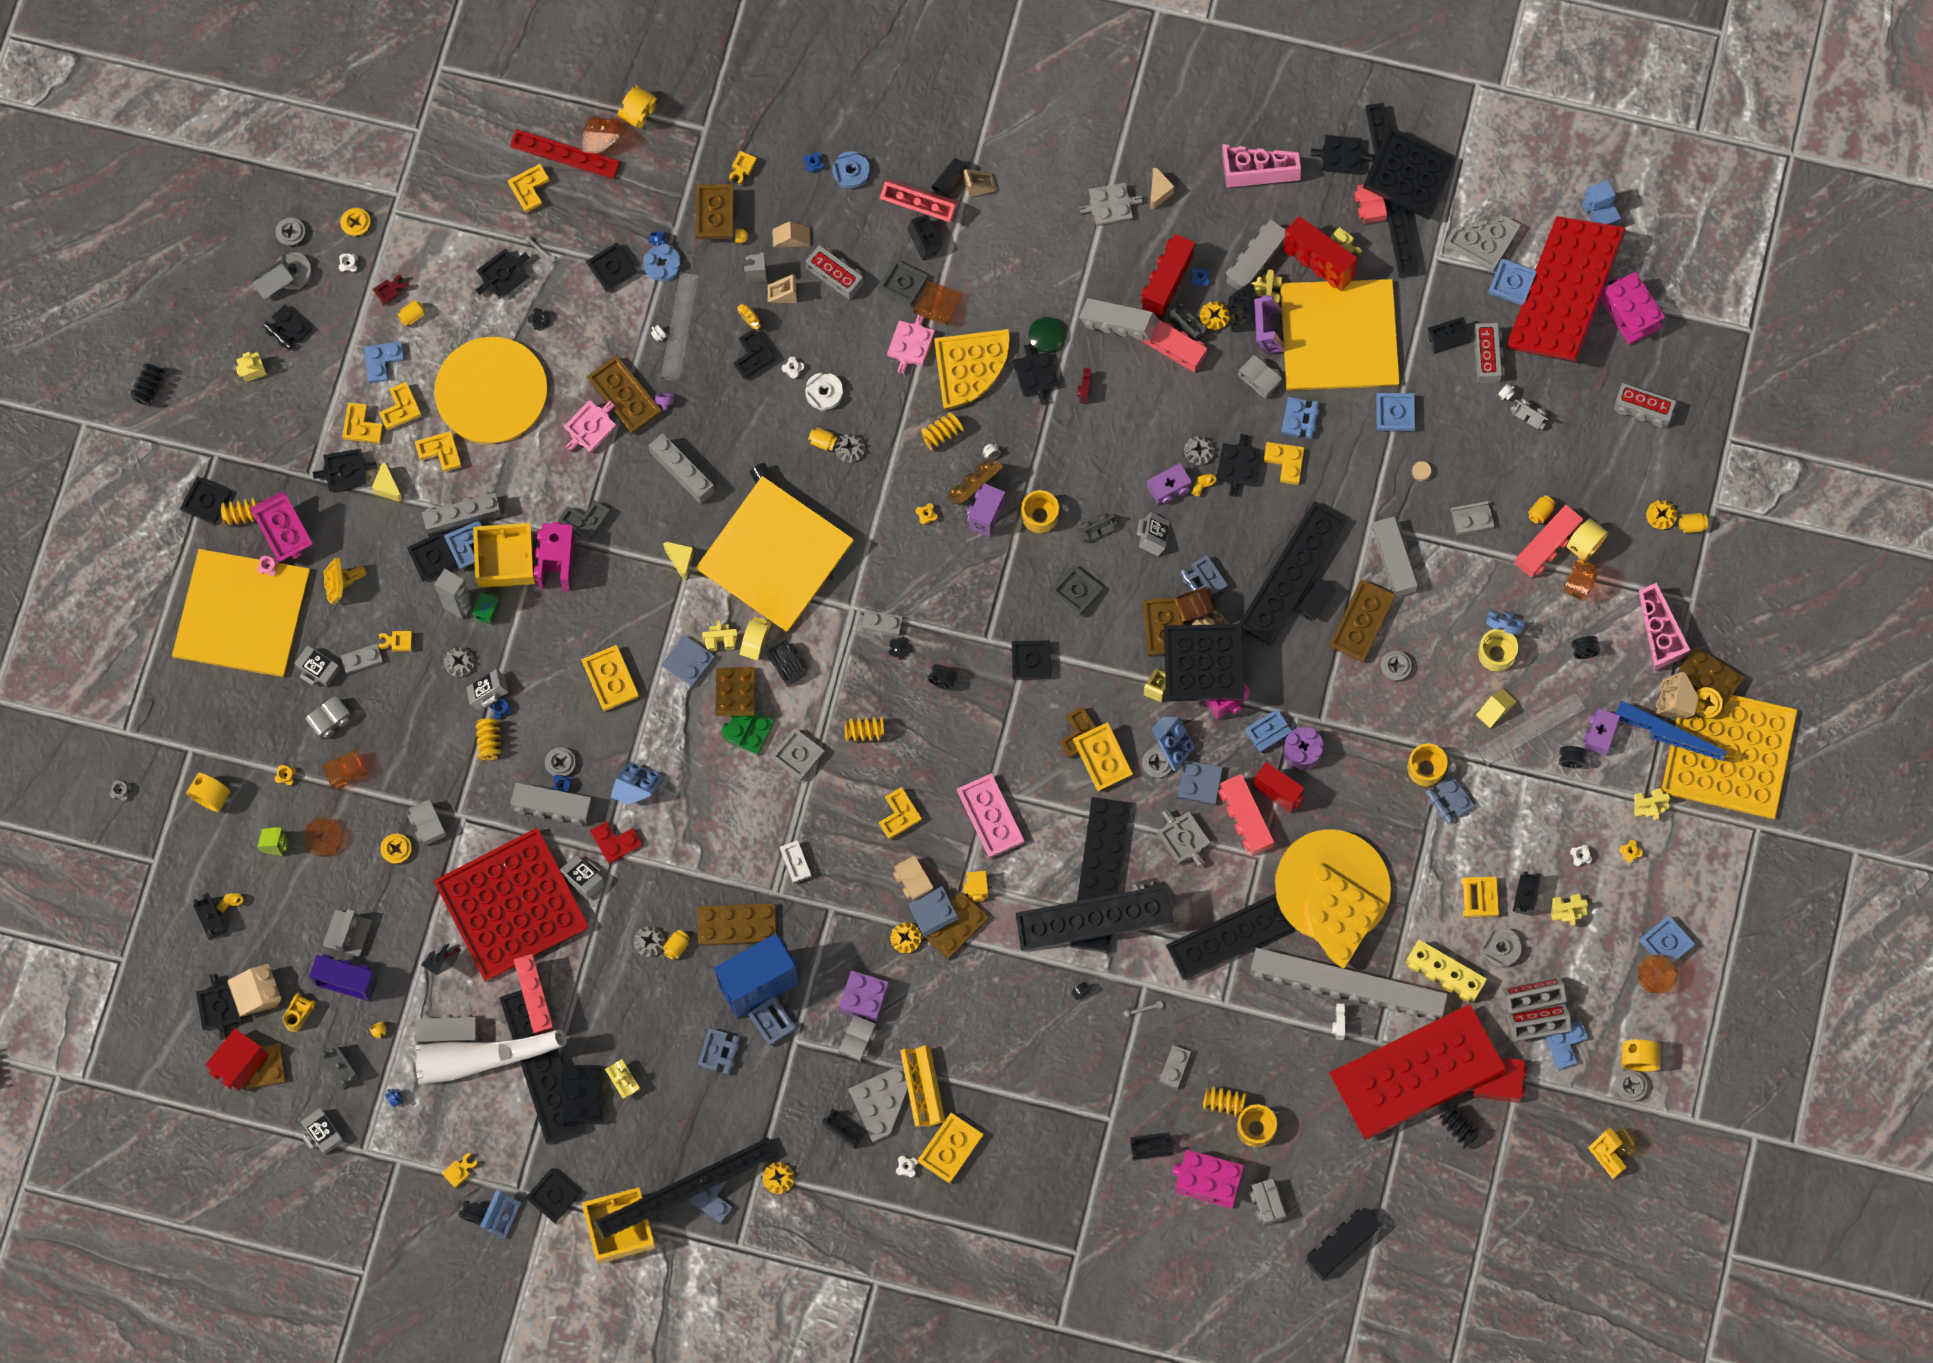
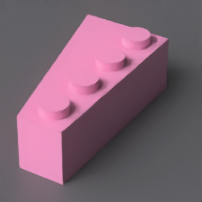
M1222 144L1226 188L1300 180L1301 166L1299 153L1278 150L1270 152L1264 151L1261 148L1252 150L1246 149L1243 146L1234 148Z
M1657 583L1639 590V600L1654 671H1657L1689 656L1690 649Z

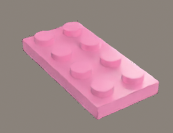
M992 773L957 789V793L989 859L1024 843V839Z

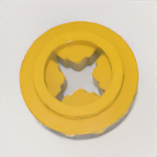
M361 208L347 210L342 215L340 222L345 233L353 237L356 235L362 236L365 231H368L371 224L368 213ZM359 219L360 225L353 226L352 221H357Z
M1210 301L1200 311V320L1208 329L1219 330L1229 322V310L1225 304L1219 301ZM1218 311H1219V313H1218V317H1219V318H1217V317L1211 318V315H1212L1211 312H1214V313H1215V312H1218Z
M740 304L738 311L745 322L752 329L760 328V320L755 312L748 305Z
M1657 500L1648 507L1646 513L1647 520L1654 528L1668 529L1676 522L1677 510L1667 500ZM1667 510V512H1666V514H1665L1666 518H1664V517L1662 516V517H1659L1658 519H1656V518L1658 517V514H1659L1658 511L1663 512V511Z
M1709 687L1699 689L1696 692L1698 701L1695 712L1704 718H1711L1719 714L1723 708V699L1720 696V692ZM1710 696V702L1715 705H1709L1706 708V703L1703 702V699L1706 700Z
M398 833L387 836L382 841L380 848L383 858L392 864L402 863L409 858L412 852L409 839ZM391 845L396 847L401 845L400 850L402 854L398 852L392 854L393 849Z
M912 923L898 924L892 929L890 936L891 945L901 953L913 952L921 942L920 930ZM907 932H909L908 937L910 938V940H912V942L907 940L901 942L903 938L899 934L901 933L906 935Z
M783 1162L772 1163L767 1166L763 1173L764 1186L775 1194L787 1192L794 1183V1173L790 1166ZM776 1170L780 1175H786L781 1178L782 1185L777 1180H771L775 1177Z

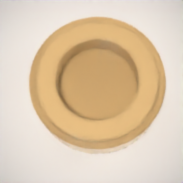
M1424 461L1415 463L1412 468V476L1418 481L1427 480L1431 475L1430 465Z

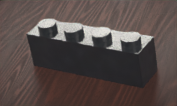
M1365 1207L1362 1210L1358 1208L1350 1216L1352 1219L1347 1224L1345 1222L1341 1223L1335 1229L1337 1233L1332 1237L1328 1235L1321 1242L1322 1246L1318 1250L1314 1248L1306 1255L1308 1257L1306 1264L1321 1281L1380 1229L1381 1224Z

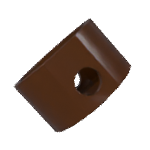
M1211 587L1200 588L1174 599L1181 621L1198 619L1218 609Z

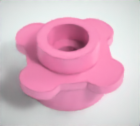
M262 556L257 570L260 574L267 573L273 576L276 574L275 568L279 561L277 558Z

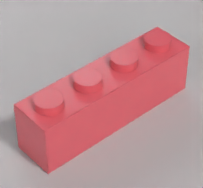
M890 178L885 181L880 196L882 200L948 222L954 219L959 201Z
M1158 319L1159 322L1151 340L1143 339L1140 341L1195 373L1207 355L1205 344L1198 340L1194 341L1187 333L1179 332L1170 323L1162 322Z
M1565 505L1518 555L1515 565L1531 578L1535 574L1539 576L1546 568L1544 565L1548 560L1552 562L1558 555L1557 551L1567 546L1570 541L1569 538L1581 526L1583 518Z
M1242 774L1221 782L1218 793L1222 801L1225 800L1228 805L1226 809L1230 818L1234 817L1236 822L1234 826L1238 835L1242 834L1244 838L1243 846L1246 852L1250 851L1251 855L1254 856L1273 848L1274 841Z
M533 954L513 959L534 1035L554 1031Z

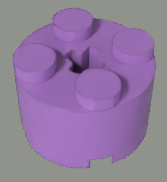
M1301 727L1288 734L1284 745V758L1288 765L1301 771H1307L1314 768L1320 761L1323 752V740L1315 729ZM1300 747L1307 748V751L1300 749Z

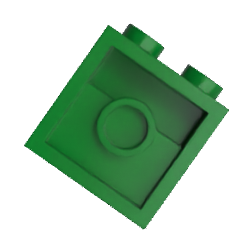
M756 710L754 716H730L732 718L729 724L725 723L721 730L723 741L758 756L774 725V720L757 713Z

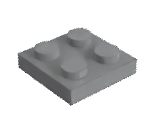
M794 728L770 758L801 782L822 757L825 750Z

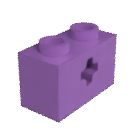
M1181 463L1147 480V488L1157 505L1161 503L1167 504L1173 500V497L1189 492L1191 480Z
M1597 709L1596 714L1592 713L1588 723L1592 725L1590 732L1586 731L1583 742H1586L1584 749L1606 756L1620 716L1601 709ZM1599 729H1602V734H1598Z

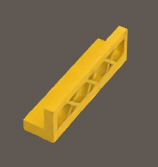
M924 1045L917 1049L900 1050L915 1126L932 1127L945 1122L931 1047ZM909 1055H912L913 1064L909 1061ZM913 1074L916 1076L917 1082L913 1080ZM916 1093L919 1094L921 1101L917 1099ZM920 1112L924 1115L925 1121H921Z

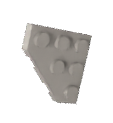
M1503 216L1498 217L1496 220L1472 223L1470 226L1455 227L1444 246L1493 272L1521 228V224Z
M902 1065L848 1089L872 1143L888 1137L892 1133L893 1126L908 1091Z

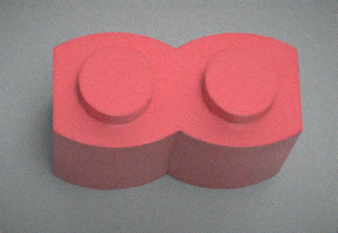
M1364 184L1357 185L1354 197L1355 202H1359L1360 208H1358L1359 219H1363L1364 224L1386 221L1387 213L1384 199L1362 188Z

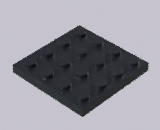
M1389 126L1362 188L1430 220L1456 158Z
M1241 624L1164 625L1166 701L1244 699Z

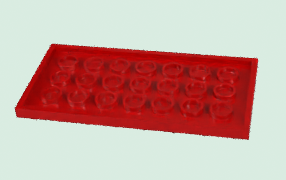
M1556 216L1535 269L1537 272L1524 305L1522 304L1506 344L1508 349L1577 361L1625 236V227Z

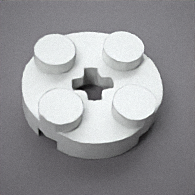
M817 373L806 384L807 401L811 406L820 411L834 408L843 397L842 383L833 374ZM821 388H823V389L828 388V389H829V390L827 391L828 394H827V395H824V394L821 395V394H820V393H821V390H820V389H821Z

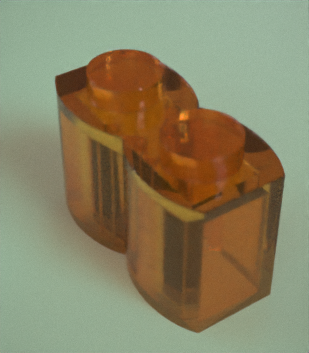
M358 750L322 764L332 789H342L347 786L346 783L350 781L358 782L368 774Z

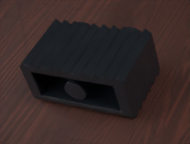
M784 640L767 650V656L788 687L806 676L805 669L808 667L802 658L799 660L796 656L798 652L794 644H789L787 640Z

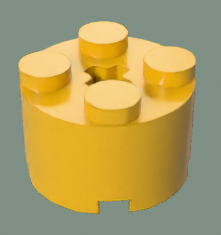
M636 84L635 88L632 87L622 102L624 108L623 110L619 108L617 116L634 127L642 129L647 122L646 116L653 114L657 107L655 104L657 98Z

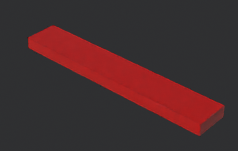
M516 129L510 143V148L615 180L621 164L618 160Z

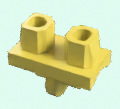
M1269 269L1267 274L1257 277L1256 282L1251 284H1254L1255 296L1269 295L1274 297L1276 302L1279 303L1280 294L1272 292V288H1280L1282 277L1274 275V270Z
M717 620L716 626H710V632H702L703 642L708 652L718 650L717 642H724L725 650H733L736 647V640H738L737 629L729 630V624L721 625V620Z
M1661 788L1654 789L1651 792L1652 797L1646 798L1644 793L1635 794V816H1652L1654 821L1659 820V814L1669 809V794H1664Z
M1580 894L1570 896V902L1564 903L1561 897L1553 898L1552 921L1562 919V922L1569 921L1570 926H1574L1576 919H1582V916L1587 915V900H1583Z
M622 1059L605 1069L623 1100L640 1090V1087Z

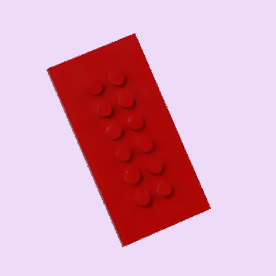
M1468 1004L1329 1072V1075L1364 1141L1505 1073L1506 1068L1474 1010Z

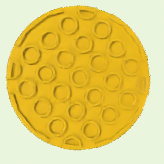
M482 337L461 345L445 359L436 377L434 394L441 418L454 433L471 442L496 444L516 439L537 422L546 404L548 387L541 363L528 348L516 341L503 337Z
M1319 830L1306 834L1296 840L1282 856L1275 874L1277 902L1289 923L1303 935L1315 939L1308 923L1306 898L1311 873L1316 864L1319 863L1384 904L1366 934L1372 931L1383 918L1389 905L1391 893L1389 874L1384 861L1377 851L1360 837L1341 830Z

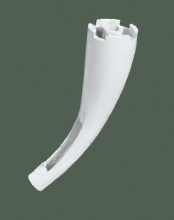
M558 1029L545 1034L501 1042H443L415 1045L418 1084L451 1081L531 1058L565 1046L567 1037L563 1030Z

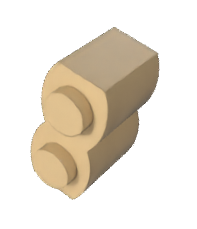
M915 855L894 866L895 872L893 875L898 883L902 882L905 887L902 891L907 899L911 898L912 901H915L934 891L931 882Z

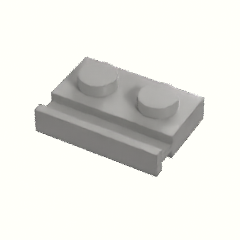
M1488 501L1451 508L1457 536L1494 529Z

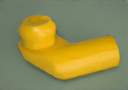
M1214 474L1199 476L1191 493L1199 497L1203 488L1216 483V476Z
M240 893L226 894L216 906V909L223 914L229 906L241 905L244 902V898Z

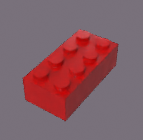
M1298 216L1285 230L1283 250L1286 254L1296 258L1302 266L1311 269L1319 278L1325 279L1331 287L1342 291L1355 278L1358 258L1305 219Z
M1174 234L1172 239H1168L1165 245V254L1160 255L1157 261V270L1152 271L1149 277V286L1145 285L1141 296H1143L1140 302L1142 303V310L1153 312L1160 319H1163L1194 257L1195 242L1177 234Z

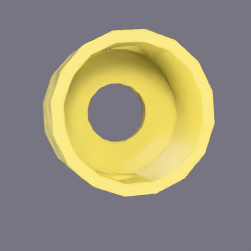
M1590 518L1575 531L1567 544V548L1585 562L1602 545L1609 532Z
M1505 629L1490 630L1481 639L1478 649L1479 660L1490 671L1500 672L1507 670L1516 659L1518 643L1513 634L1505 633ZM1492 648H1501L1504 651V657L1501 660L1492 659L1490 656Z

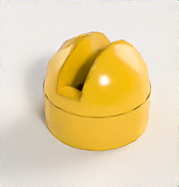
M736 228L735 243L741 244L746 242L748 239L747 231Z
M383 1021L374 1024L369 1029L375 1038H381V1033L385 1036L387 1031Z

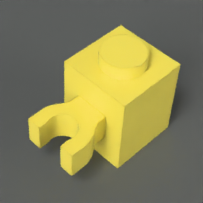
M1340 227L1330 237L1350 253L1361 255L1362 250L1353 246L1354 238Z
M247 352L242 354V358L237 359L239 366L235 368L239 378L243 377L245 383L267 375L258 352L253 354Z

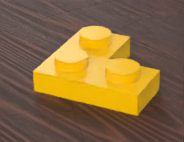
M541 164L508 180L510 188L525 213L542 205L534 189L549 182V178Z
M407 382L389 389L396 405L379 412L387 431L422 416Z
M348 402L342 435L343 440L381 443L383 425L365 422L367 404Z
M451 431L415 441L420 461L439 456L443 473L461 468Z
M1266 442L1264 462L1282 465L1280 483L1299 485L1304 447Z
M902 787L885 796L894 813L880 821L879 826L888 840L922 821V818Z
M1610 1127L1588 1148L1611 1178L1614 1179L1627 1167L1614 1152L1623 1143Z

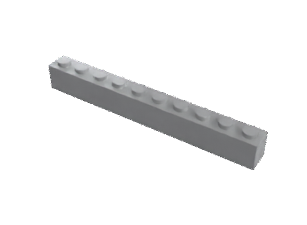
M1259 948L1255 950L1250 975H1253L1258 980L1271 979L1275 984L1283 985L1287 983L1296 989H1303L1304 987L1311 989L1310 991L1316 994H1322V992L1329 993L1333 998L1340 999L1345 997L1354 1003L1362 1001L1374 1008L1382 1006L1387 1007V1010L1391 1012L1403 1011L1412 1017L1424 1016L1429 1021H1436L1442 1018L1447 998L1446 993Z

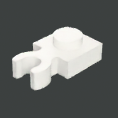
M1336 1004V1022H1332V1034H1336V1040H1344L1345 1004Z

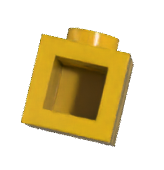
M986 871L966 872L967 882L963 883L964 894H968L969 899L974 902L984 901V898H988Z

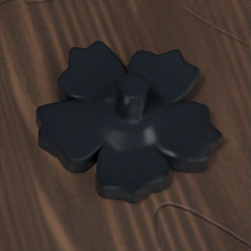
M536 307L533 309L534 314H530L527 317L528 322L533 323L532 327H534V330H540L541 326L545 328L550 324L546 320L550 318V313L547 310L542 312V309Z
M901 637L897 641L895 639L890 641L889 647L891 649L888 651L890 656L897 657L898 655L900 660L904 659L907 653L911 652L912 647L909 643H906V638Z

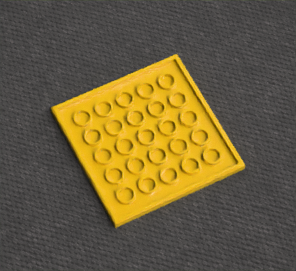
M1392 279L1351 281L1342 291L1331 287L1328 282L1281 283L1280 295L1285 349L1286 391L1399 387Z
M762 476L699 562L696 569L788 633L852 545L854 539Z
M198 549L172 657L285 677L310 569L278 563L275 568L276 574L270 576L267 573L260 574L257 568L260 566L259 559Z
M1732 695L1724 708L1714 717L1704 718L1695 712V715L1688 718H1676L1675 727L1726 751L1725 762L1671 745L1661 788L1664 794L1668 793L1671 796L1775 820L1798 710ZM1703 699V702L1706 703V708L1709 705H1715L1712 702H1710V699Z

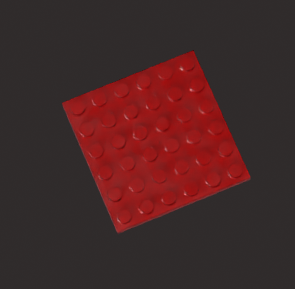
M538 827L433 880L485 982L514 968L515 963L513 959L533 954V957L590 929Z

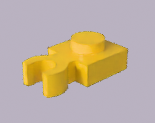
M739 151L732 165V169L735 171L729 176L730 182L735 177L740 178L738 185L741 186L744 181L743 175H750L757 158Z
M392 631V636H388L385 633L379 634L380 639H386L384 644H378L380 649H387L389 646H392L393 652H412V631Z
M470 1153L464 1155L462 1163L455 1160L442 1172V1175L455 1189L470 1176L467 1170L474 1169L478 1165L476 1160L472 1164L467 1163V1160L471 1157Z

